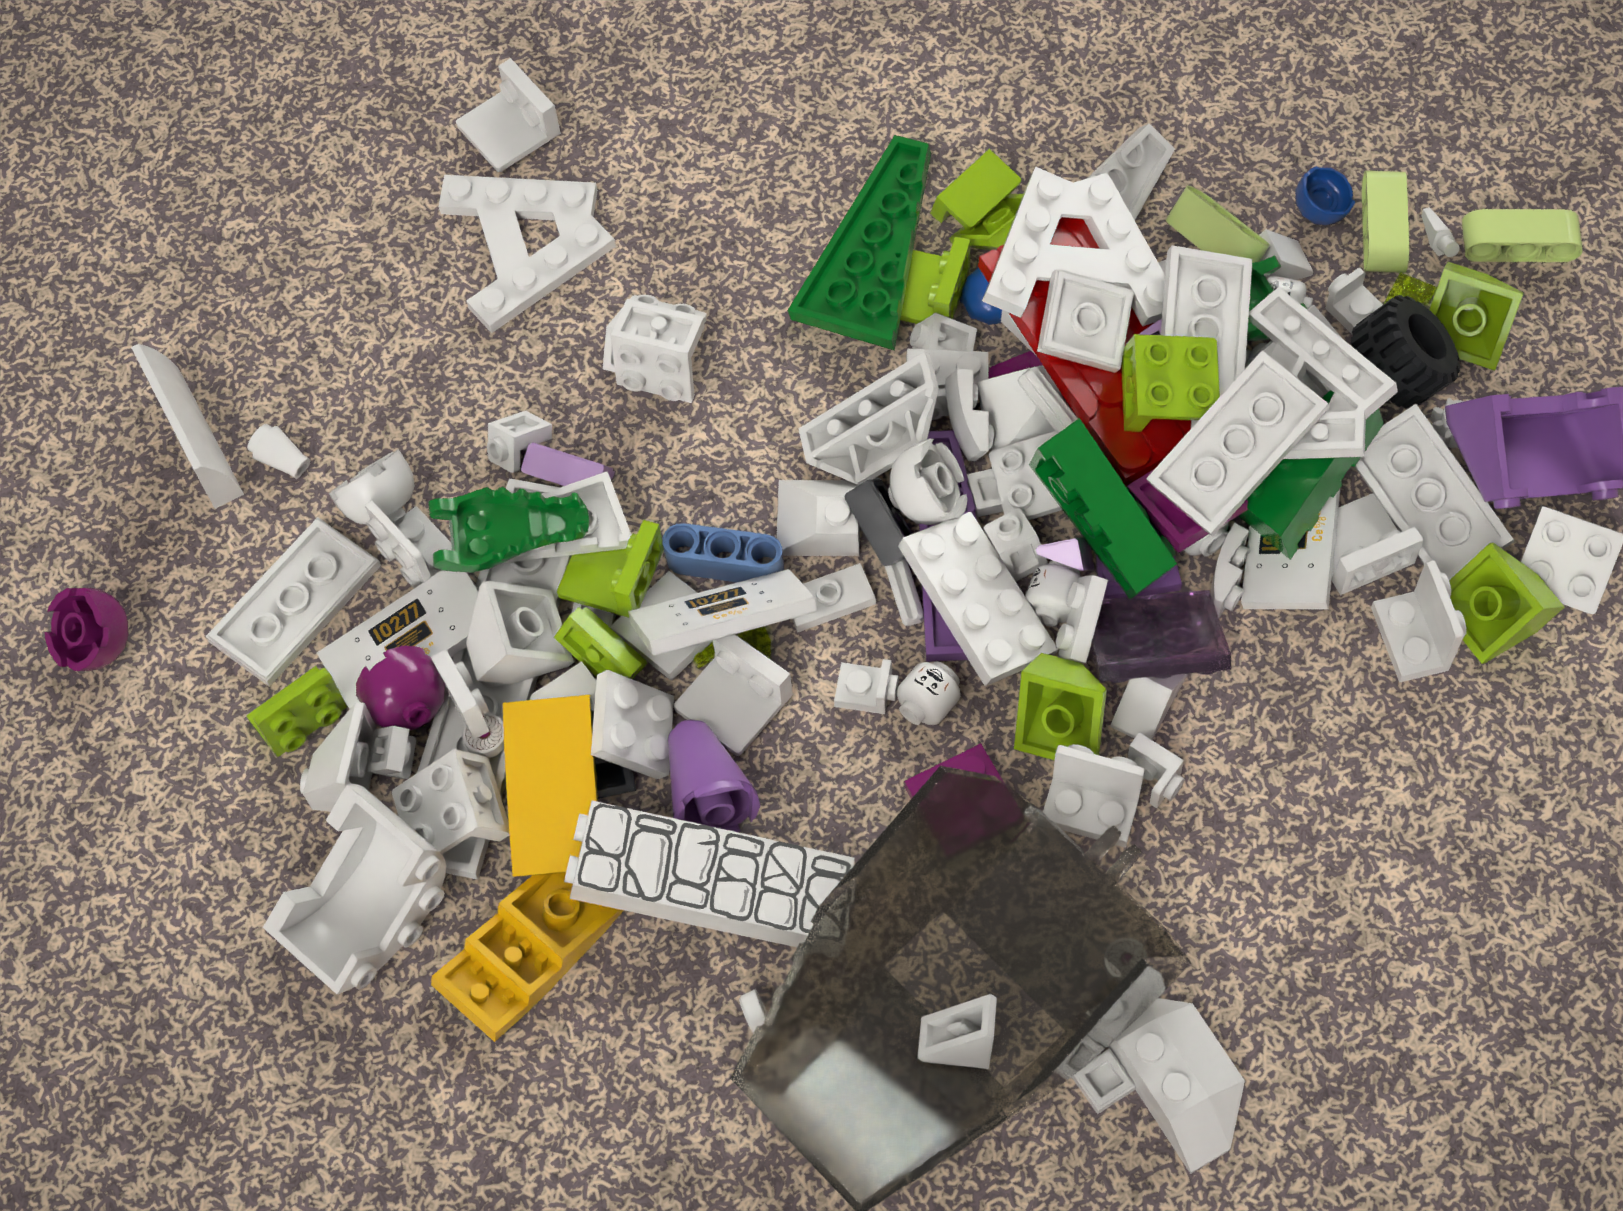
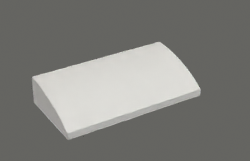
M141 344L131 347L213 507L216 509L244 495L178 367L168 357L153 348Z

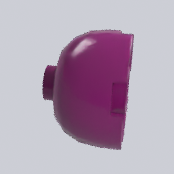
M66 588L56 594L47 612L54 613L51 620V632H45V641L48 651L57 665L69 667L74 671H93L102 669L119 658L125 649L129 636L128 619L125 609L120 602L112 595L96 588Z
M400 646L388 649L383 652L385 659L376 663L370 671L367 666L362 669L356 682V696L359 702L365 703L375 724L383 728L389 726L409 729V731L419 729L429 723L439 713L444 703L445 683L431 657L422 648Z

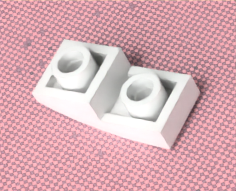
M957 368L945 379L947 408L951 425L961 450L968 461H977L991 449L994 440V429L992 425H989V411L973 410L978 401V386L973 383V370Z
M1236 523L1231 527L1222 545L1210 591V617L1217 621L1225 608L1230 611L1234 610L1244 592V589L1239 587L1243 570L1240 568L1250 552V549L1245 547L1249 530Z

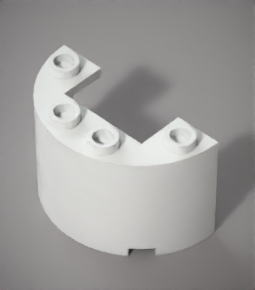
M358 784L346 785L326 819L337 831H342L310 887L283 892L263 926L271 936L336 994L343 993L353 987H356L358 990L363 989L373 980L377 971L402 946L406 948L415 943L423 931L421 923L428 913L440 904L445 894L441 889L446 873L444 856L366 788Z

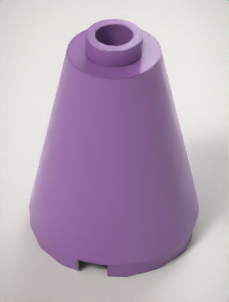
M690 719L677 724L668 736L673 818L740 832L738 824L747 817L752 822L758 814L760 802L756 789L705 722Z

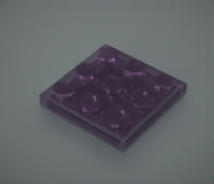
M1209 590L1135 596L1131 600L1128 597L1103 599L1091 643L1099 681L1119 683L1133 678L1155 677L1165 679L1178 674L1198 673L1209 675L1217 671L1231 670V652Z

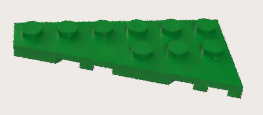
M894 135L787 311L791 320L895 351L931 158L928 143Z

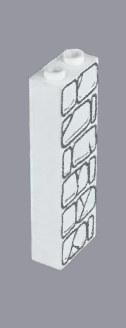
M591 801L588 815L579 814L573 840L582 842L579 857L570 855L564 882L572 884L569 899L833 955L841 942L855 859L853 857L597 801Z

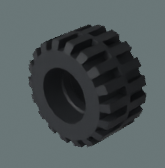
M1398 295L1391 298L1356 324L1352 330V347L1396 382L1398 392L1389 400L1398 407L1402 406L1408 409L1415 404L1419 406L1458 378V373L1460 372L1458 361L1460 359L1451 336L1440 320L1429 309L1411 297Z

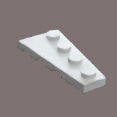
M1150 124L1138 128L1088 178L1108 173L1135 221L1175 148Z
M608 471L542 493L545 498L552 496L564 498L574 492L579 495L585 503L589 515L588 533L582 539L542 546L506 562L626 549L631 532Z

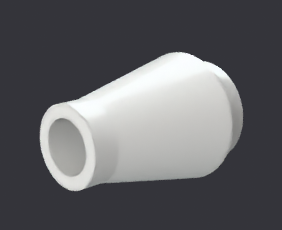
M263 424L249 440L247 449L253 453V459L283 471L295 479H298L310 465V459L302 454L278 426L271 427L268 424Z

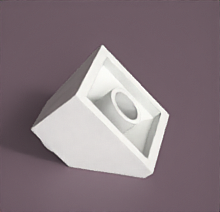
M1037 366V368L1041 371V373L1045 376L1048 382L1060 395L1063 401L1071 409V407L1069 406V404L1067 403V401L1065 400V398L1063 397V395L1051 379L1050 375L1048 374L1044 366ZM1030 368L975 383L978 386L981 411H989V425H992L994 429V440L990 451L1055 431L1018 384L1019 377Z
M779 480L777 540H779L782 546L783 556H859L860 525L844 497L847 492L859 485L847 480Z
M484 581L480 584L466 642L477 681L514 684L569 667L574 663L572 654L553 638L561 628L562 622L552 590Z
M355 702L313 753L309 769L305 768L303 770L300 791L312 810L331 812L347 784H358L369 790L372 773L367 772L373 731L377 727L365 703Z

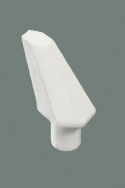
M1430 207L1423 209L1421 216L1430 247L1438 256L1444 254L1447 257L1456 256L1460 247L1456 243L1450 229Z

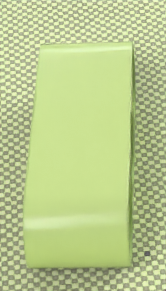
M1364 172L1362 181L1364 271L1406 273L1409 262V222L1406 172Z
M1188 185L1166 218V222L1203 251L1250 258L1252 263L1261 260L1270 246L1265 239L1211 197Z
M1480 209L1469 212L1462 219L1465 257L1472 262H1570L1582 254L1579 216L1572 210Z

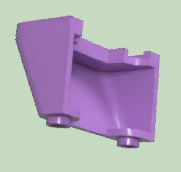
M1623 387L1604 388L1601 391L1588 394L1574 392L1558 396L1512 399L1509 394L1490 395L1445 406L1446 423L1484 502H1494V509L1521 506L1520 499L1592 493L1593 501L1618 498V490L1623 489Z

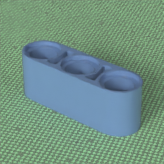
M681 523L670 526L662 537L666 563L669 569L680 575L741 582L784 570L782 546L779 540L768 534ZM682 546L691 548L684 553L675 552L677 548ZM721 552L732 553L727 558L715 557L717 554ZM763 557H769L773 559L771 562L767 564H760L756 562L758 559Z

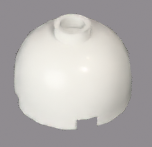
M934 439L924 440L906 449L893 463L890 474L888 493L892 504L902 514L917 524L937 525L948 520L957 519L965 512L967 505V494L960 496L958 483L965 481L959 464L948 447L942 442L936 445L932 444Z
M398 449L359 471L356 476L350 479L349 483L347 480L333 489L329 495L339 510L356 523L367 525L366 522L370 520L365 505L371 500L392 522H395L406 514L402 507L412 497L415 487L414 477L407 461Z

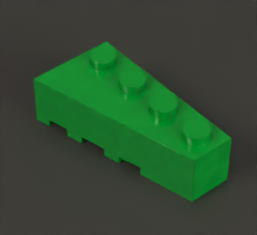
M1330 390L1322 399L1329 404L1334 392ZM1379 408L1366 419L1365 451L1384 425ZM1361 457L1282 459L1247 498V510L1238 516L1291 560L1299 549L1297 544L1305 532L1313 529L1319 520V512L1330 496L1334 498L1342 486L1341 480L1351 466H1356Z
M1080 418L1037 448L1029 463L1030 468L1130 600L1177 565L1173 558L1176 555L1174 548L1163 535L1157 534L1150 524L1147 512L1134 500L1122 479L1113 469Z

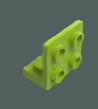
M955 237L951 250H944L942 256L913 250L900 320L918 324L934 313L951 319L954 318L970 269L969 239Z
M1134 334L1124 347L1121 362L1124 431L1141 432L1152 419L1200 420L1220 397L1217 340L1215 338Z
M643 520L638 533H633L630 536L626 549L572 555L558 586V597L629 618L628 611L640 608L664 551L659 524Z
M314 666L247 714L246 717L274 754L279 757L285 752H293L300 748L306 741L307 736L319 727L333 724L340 717L342 711L347 708V705L329 671L326 668L319 670L317 666Z

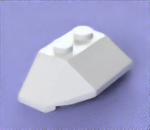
M925 351L798 428L806 463L860 485L891 469L895 460L906 449L927 440L939 390L930 354Z
M1126 994L1089 1016L1090 1021L1107 1047L1111 1049L1135 1083L1137 1093L1190 1174L1230 1151L1245 1080L1193 1003Z

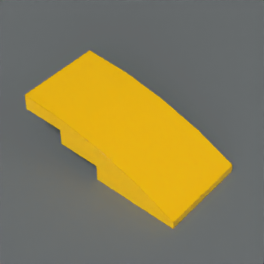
M590 695L504 702V752L513 877L566 872L570 855L579 857L582 842L573 840L579 814L588 815L591 801L598 802L595 756L591 755L593 725Z
M566 872L532 875L499 902L497 913L465 939L464 949L432 975L431 986L495 1042L558 983L624 910L569 899L572 884L564 882Z

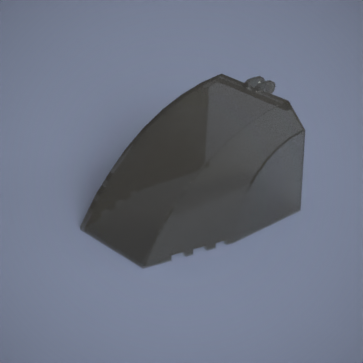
M939 766L818 906L811 920L813 926L805 942L799 943L791 959L794 963L783 985L777 986L771 998L773 1004L763 1024L756 1027L730 1079L855 1211H869L1070 1079L1137 1020L1190 965L1191 961L1170 932L1117 883L1137 861L1142 851L1135 844L1125 849L1107 872L1097 864L1118 842L1122 834L1119 829L1111 826L1087 852H1084L1038 807L995 776ZM988 994L997 997L994 1040L989 1069L929 1063L918 1059L921 1017Z

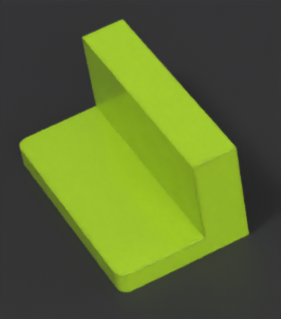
M988 149L936 197L930 214L940 223L952 215L967 230H972L1020 185L1021 178L993 151Z
M578 607L572 612L553 637L578 661H582L586 668L596 677L597 674L610 670L633 679L647 665L646 660L588 607L583 609Z

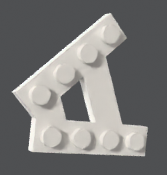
M1035 167L982 301L1021 318L1036 280L1050 281L1052 272L1060 269L1134 290L1132 308L1141 325L1145 326L1155 323L1160 319L1162 320L1165 274L1109 174L1105 173L1073 183ZM1060 217L1083 219L1100 249L1050 245Z
M444 175L438 206L440 213L445 215L479 216L497 275V280L466 301L469 310L491 333L616 247L615 239L593 217L598 191L596 183ZM517 218L555 220L560 236L529 257Z
M1280 287L1276 288L1249 311L1250 322L1276 343L1270 355L1274 360L1300 381L1306 370H1308L1334 392L1329 402V409L1283 459L1364 457L1366 419L1398 392L1396 382ZM1191 420V428H1192L1199 420Z

